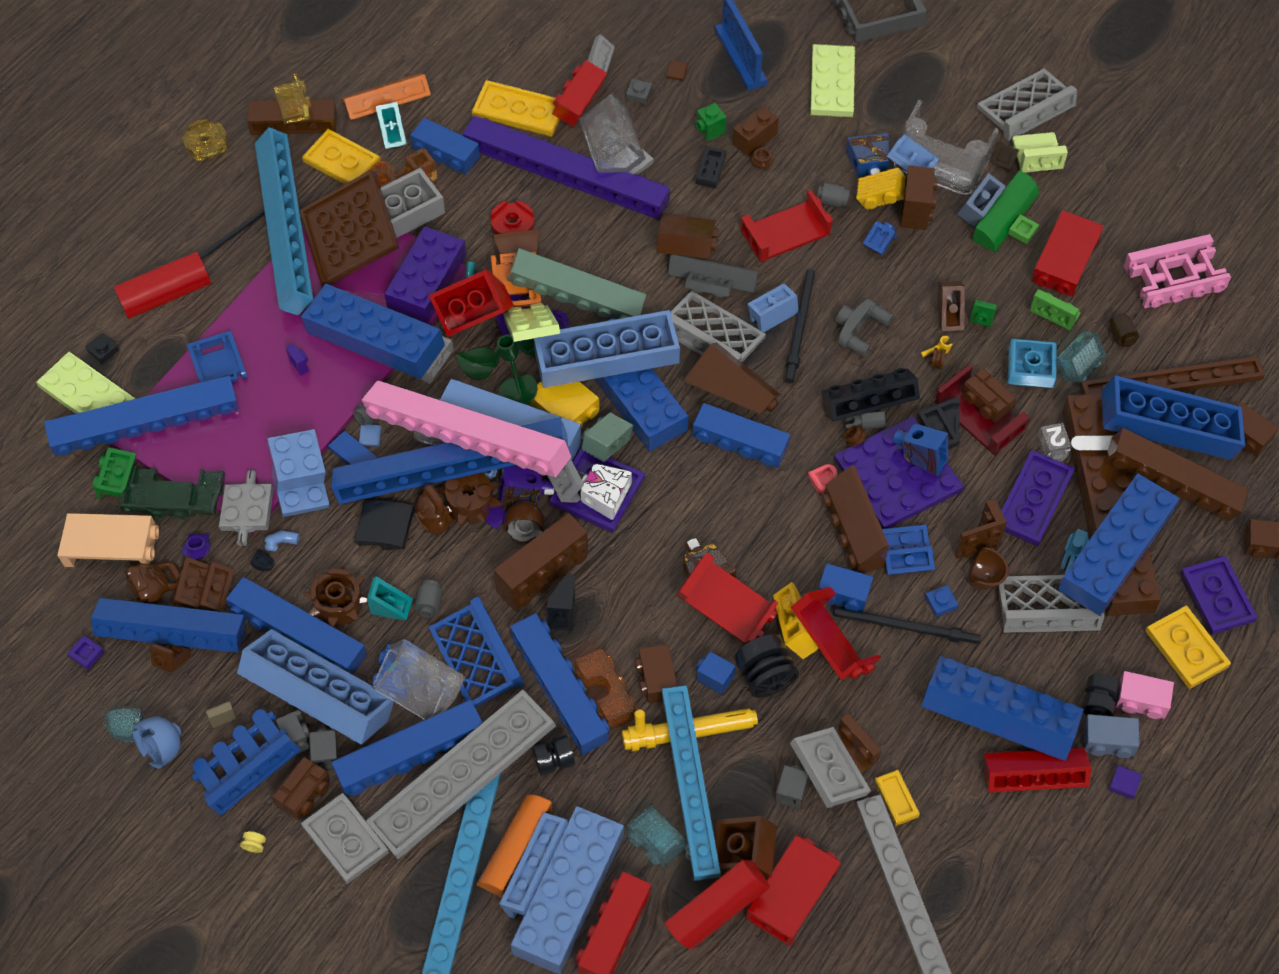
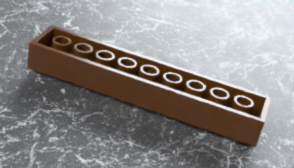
M1102 393L1067 396L1062 410L1090 539L1133 480L1132 473L1117 468L1105 461L1108 450H1077L1071 445V440L1075 436H1114L1117 433L1103 429ZM1149 548L1105 609L1107 616L1155 613L1161 597Z

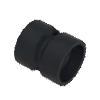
M1105 674L1090 675L1085 690L1087 694H1085L1082 703L1083 713L1085 715L1113 717L1116 708L1114 700L1118 697L1120 682L1116 678Z
M567 735L553 738L551 743L542 741L532 746L540 776L555 772L556 767L563 770L575 766L572 748Z

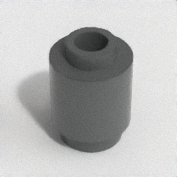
M825 182L824 186H819L817 197L821 199L824 205L841 208V206L846 207L850 190L845 189V186Z
M425 580L419 586L415 611L424 618H431L439 613L443 593L439 582Z

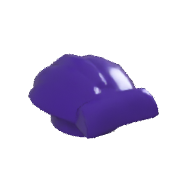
M189 534L182 548V553L194 560L204 558L210 551V535Z

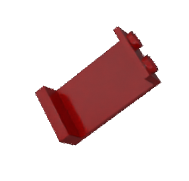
M812 190L807 191L806 202L756 222L752 220L749 214L742 216L740 231L759 262H763L830 235L833 220L831 215L823 209L820 198L816 197Z
M1062 210L1035 267L1031 282L1058 291L1060 294L1073 297L1093 249L1099 242L1104 225Z
M706 552L685 580L676 596L744 644L762 637L765 632L762 627L766 621L771 623L778 613L775 608L779 602L776 600L771 603L713 563L712 561L715 557Z
M832 587L806 593L790 608L839 678L843 680L851 677L853 680L861 674L865 676L871 673L876 668L875 663L881 657L878 654L861 660L829 615L824 605L837 595Z
M796 835L773 870L772 876H769L767 879L770 888L752 902L747 910L746 920L791 947L796 939L798 930L831 878L839 872L841 862L831 852H823L818 849L808 838H800Z

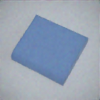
M361 425L359 443L363 446L379 447L381 426Z

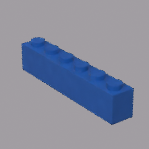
M244 577L226 598L229 612L244 615V619L248 620L254 628L258 630L264 629L267 632L272 629L352 675L367 656L364 644Z
M105 598L99 599L91 616L94 636L235 653L239 652L246 633L244 615Z
M535 613L511 625V638L581 755L607 743L608 732L610 731L609 725L604 718H599L596 713L598 708L592 698L588 699L585 695V686L580 678L576 679L573 675L574 669L569 659L562 657L560 653L562 649L558 641L551 639L548 634L550 629L544 619L540 621Z
M469 700L331 763L345 796H356L374 784L381 785L396 774H405L412 767L421 763H430L436 756L449 752L483 722L472 701Z

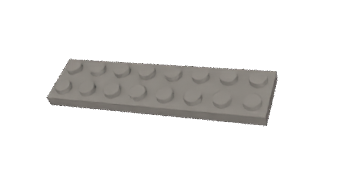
M524 690L520 691L367 819V824L395 857L400 859L556 727L554 721Z

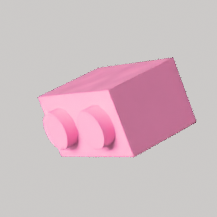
M1124 671L1119 681L1120 689L1116 700V708L1122 709L1126 713H1141L1153 719H1165L1171 707L1174 682Z

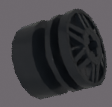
M778 634L764 635L745 644L735 654L734 660L741 674L746 676L745 682L749 686L751 695L755 698H764L777 694L792 685L799 677V671L794 666L793 659L787 656L788 649L782 637Z

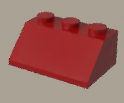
M488 269L428 295L447 337L514 307L505 285Z

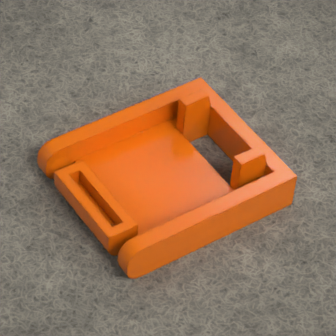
M516 253L500 254L501 264L497 265L495 255L491 256L492 274L505 285L509 295L529 294V300L512 301L514 307H530L532 304L541 303V296L532 289L517 287L512 282L507 281Z

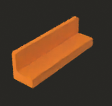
M419 73L342 97L341 101L345 104L349 119L352 120L376 112V106L397 102L400 105L429 96L431 93L425 74Z

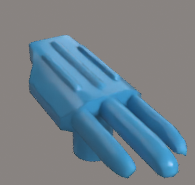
M1077 529L1076 532L1070 534L1065 547V556L1061 564L1062 570L1065 568L1068 557L1071 558L1066 572L1089 541L1088 532Z

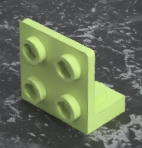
M1055 133L1013 137L1014 147L1020 149L1017 160L1021 171L1034 172L1064 168L1068 151L1066 146H1058Z

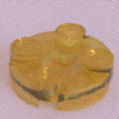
M206 119L195 121L186 128L185 136L183 134V143L186 151L198 161L223 153L227 148L225 129L218 122L216 124L210 123ZM206 137L209 140L202 141V138Z

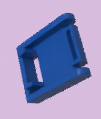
M231 330L187 344L200 383L229 375L232 383L239 381L237 377L239 374H241L243 379L247 378ZM220 344L224 345V349L202 355L201 350Z

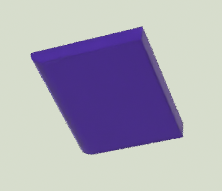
M500 507L492 508L490 514L486 517V523L497 530L504 522L507 512Z

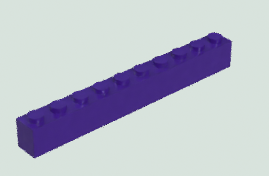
M474 116L463 132L464 137L479 144L480 154L657 220L660 219L670 201V187L662 183L653 182L643 176L634 175L626 172L624 169L615 168L602 161H596L583 154H577L564 147H558L545 140H539L526 133H520L507 126L493 123L488 119Z

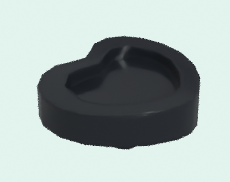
M257 550L250 562L251 566L259 571H271L275 565L272 557L262 550Z

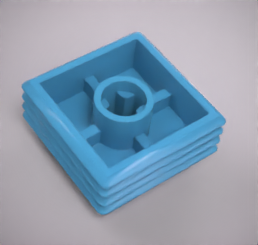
M1011 339L1008 358V383L1053 388L1056 380L1057 344L1046 341Z

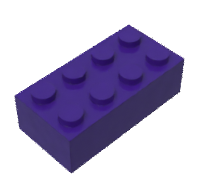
M424 226L385 292L387 308L428 324L435 312L428 295L450 286L466 258L465 240Z

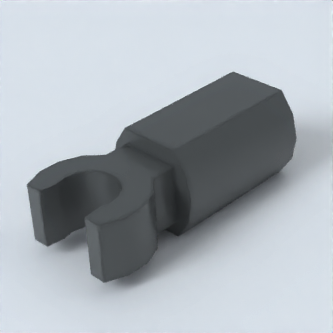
M884 411L865 413L845 419L846 422H854L853 424L846 425V431L854 425L864 429L886 428Z

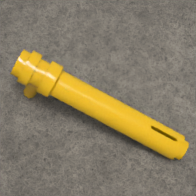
M747 708L693 718L696 738L753 728V725L758 724L756 711ZM637 710L635 712V726H629L627 730H622L624 749H631L633 752L639 751L641 747L650 749L655 748L658 744L670 743L667 723L645 724V712Z

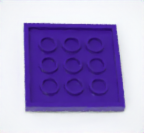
M913 416L865 439L862 444L855 447L851 446L834 455L833 460L842 472L849 466L855 465L882 529H889L962 492L964 486L947 463L939 476H935L904 459L903 446L893 443V438L898 430L908 433L912 425L918 424Z

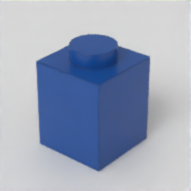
M710 651L707 657H702L696 666L697 681L723 695L735 676L736 666Z

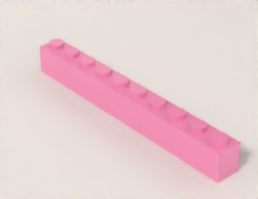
M377 381L362 398L366 413L373 419L378 418L387 421L391 425L396 424L405 427L409 431L414 430L423 433L427 437L432 436L441 439L445 443H453L463 449H471L484 456L489 455L498 458L502 462H510L523 469L528 468L537 471L541 475H549L556 478L571 458L565 440L388 383Z

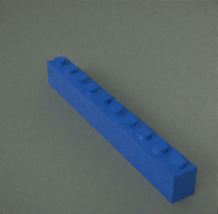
M561 417L521 426L565 440L568 447L567 432ZM443 443L333 468L331 488L338 503L343 504L516 464L502 462L498 458L489 455L484 456L477 451L463 449L453 443Z

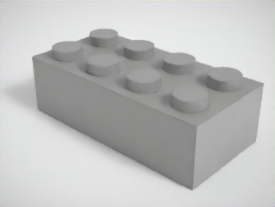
M421 168L381 187L396 238L445 214L443 196Z

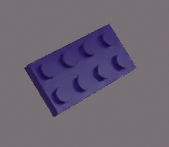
M1031 450L1001 510L1007 521L1004 532L1039 546L1075 468Z

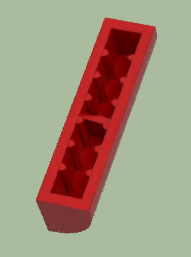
M195 252L116 285L114 290L127 318L130 319L210 285L211 281L199 254Z
M1071 748L1066 761L1037 750L984 753V771L989 793L1089 787L1091 764L1085 748Z
M742 860L668 919L665 925L679 943L688 949H693L768 890L770 885L754 861Z

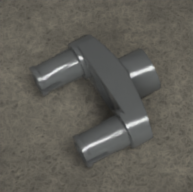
M870 298L861 303L855 310L844 305L835 320L836 323L843 326L837 344L865 357L871 348V344L859 339L855 334L868 318H873L888 327L894 318V314L883 309Z

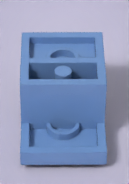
M315 429L267 438L273 463L272 478L282 517L329 508L330 504L324 485L326 472Z

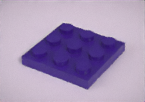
M581 447L573 461L576 470L589 475L595 464L632 472V484L614 519L611 520L584 504L581 499L578 502H561L556 491L550 499V506L614 533L644 481L645 473L611 458L602 462L601 459L598 460L594 455L591 456L590 453L583 451ZM581 489L578 491V494H579L580 498H581Z

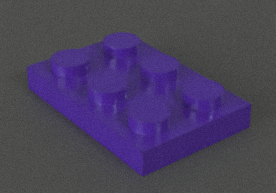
M1226 556L1181 570L1180 574L1211 635L1250 624L1257 620L1258 617Z

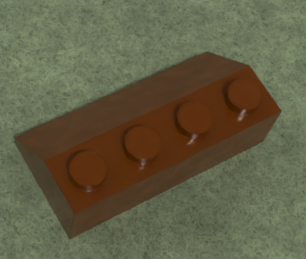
M852 465L825 485L822 501L825 508H829L831 512L830 520L832 526L838 529V539L841 547L846 548L849 567L854 568L855 572L865 574L884 568L889 544L856 467Z

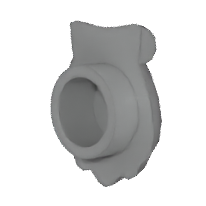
M516 520L508 524V534L516 541L525 542L542 533L539 525L529 520Z

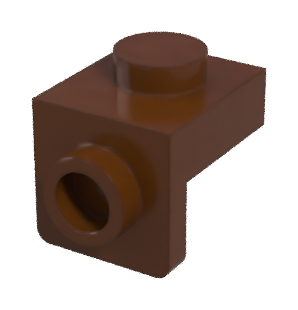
M157 644L150 646L152 666L173 673L190 658V649L170 644L164 647Z

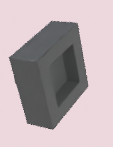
M632 78L626 93V100L646 104L652 90V83Z

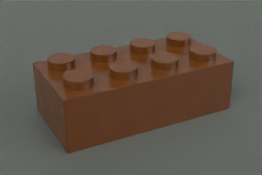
M567 513L494 569L496 592L514 611L519 607H525L530 603L532 597L539 592H545L553 581L557 578H563L571 567L575 564H581L587 558L588 532Z

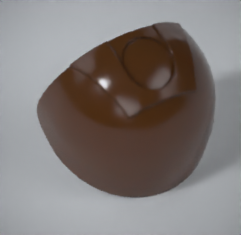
M517 502L510 507L505 515L504 530L507 529L510 522L516 520L535 522L541 526L542 531L545 530L544 516L541 510L532 502Z
M988 547L981 548L971 568L969 585L977 589L988 590L1003 583L1009 572L1005 558L994 549Z

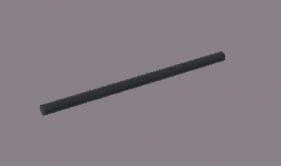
M262 209L199 254L201 260L264 216L265 210Z

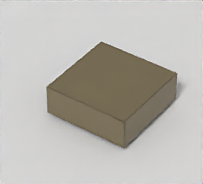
M230 702L223 703L206 711L212 728L236 719Z

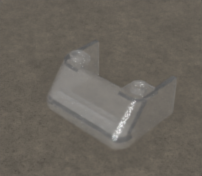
M918 100L906 122L902 136L906 134L940 158L934 167V177L938 178L939 186L964 195L972 193L994 152L999 129H994L987 143L973 140L967 144L965 150L925 135L927 124L919 118L922 101ZM894 162L895 168L898 167L901 172L907 173V170Z

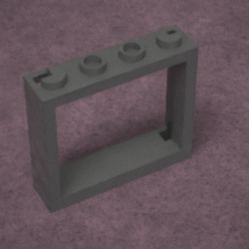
M832 0L833 4L837 5L841 20H844L846 23L848 35L852 36L855 43L925 25L927 11L921 0H903L909 13L859 25L847 0Z

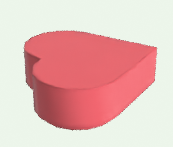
M830 464L808 472V478L815 489L821 494H824L825 485L837 476V469Z

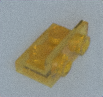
M297 73L293 74L294 82L274 86L284 124L310 118L308 109L312 108L309 96H304V93L307 92L304 80L299 81Z

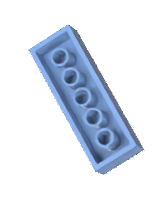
M670 310L560 329V334L533 338L534 352L543 388L678 364L680 361V346Z
M453 379L448 383L440 401L518 426L559 417ZM562 418L567 432L568 449L573 462L581 449V424Z
M272 629L242 651L237 674L361 745L389 720L395 700L393 697Z
M576 806L511 943L512 955L554 973H562L622 842L624 825Z

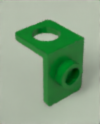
M975 300L969 322L991 327L997 305Z

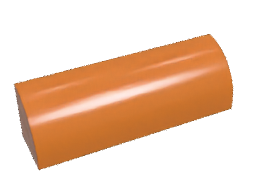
M527 795L478 880L477 886L501 898L503 897L543 813H552L551 801L536 795Z

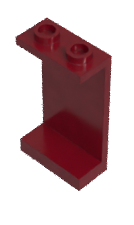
M969 364L963 370H957L952 379L947 383L942 382L938 386L935 403L940 404L959 397V425L995 456L1027 429L1030 417L1025 412H1022L1017 417L1009 412L996 424L990 419H985L974 404H969L965 401L962 394L964 383L971 378L973 367Z

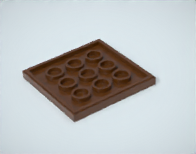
M372 169L299 210L322 286L325 284L333 285L400 248L377 174Z

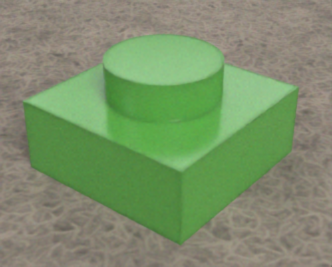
M1020 214L1009 228L1008 234L1028 244L1037 232L1039 224Z

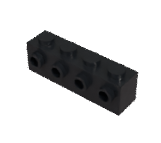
M899 368L888 374H876L872 378L865 380L856 379L845 385H833L821 391L824 412L833 422L920 399L918 378L908 368Z

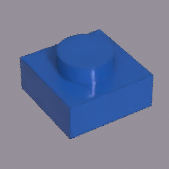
M948 585L925 594V599L935 618L958 608V603Z

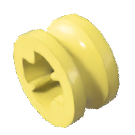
M244 832L243 838L245 840L241 842L240 847L250 852L261 853L264 848L262 843H265L266 837L255 832Z

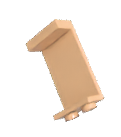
M67 513L57 556L64 567H74L76 559L137 560L141 564L150 565V562L155 557L154 543L159 537V527L155 524L152 516Z

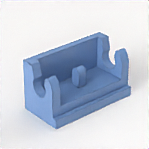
M906 134L899 138L887 155L888 158L907 171L908 165L934 168L940 159Z
M785 284L747 303L752 323L757 321L758 330L762 332L798 314L797 295Z

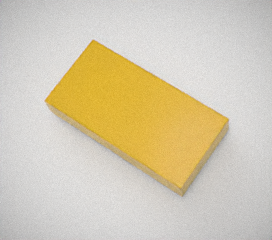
M899 770L875 778L874 782L895 826L919 817L920 813Z

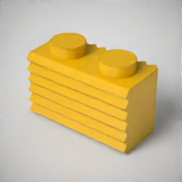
M898 167L858 179L856 197L867 210L888 203L892 204L900 201V199L904 200L906 177Z

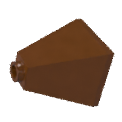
M538 229L494 235V251L499 264H501L500 254L516 253L518 248L528 252L536 251L538 255ZM518 294V295H520V296H522V297H525V296H528L529 294Z

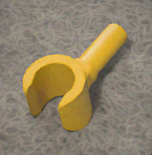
M943 336L940 338L938 345L920 352L921 357L933 354L934 348H938L939 351L945 349V354H947L953 343L946 345L949 337Z

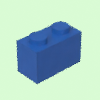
M826 563L818 590L832 587L837 594L826 603L828 605L836 604L846 609L864 612L873 577Z

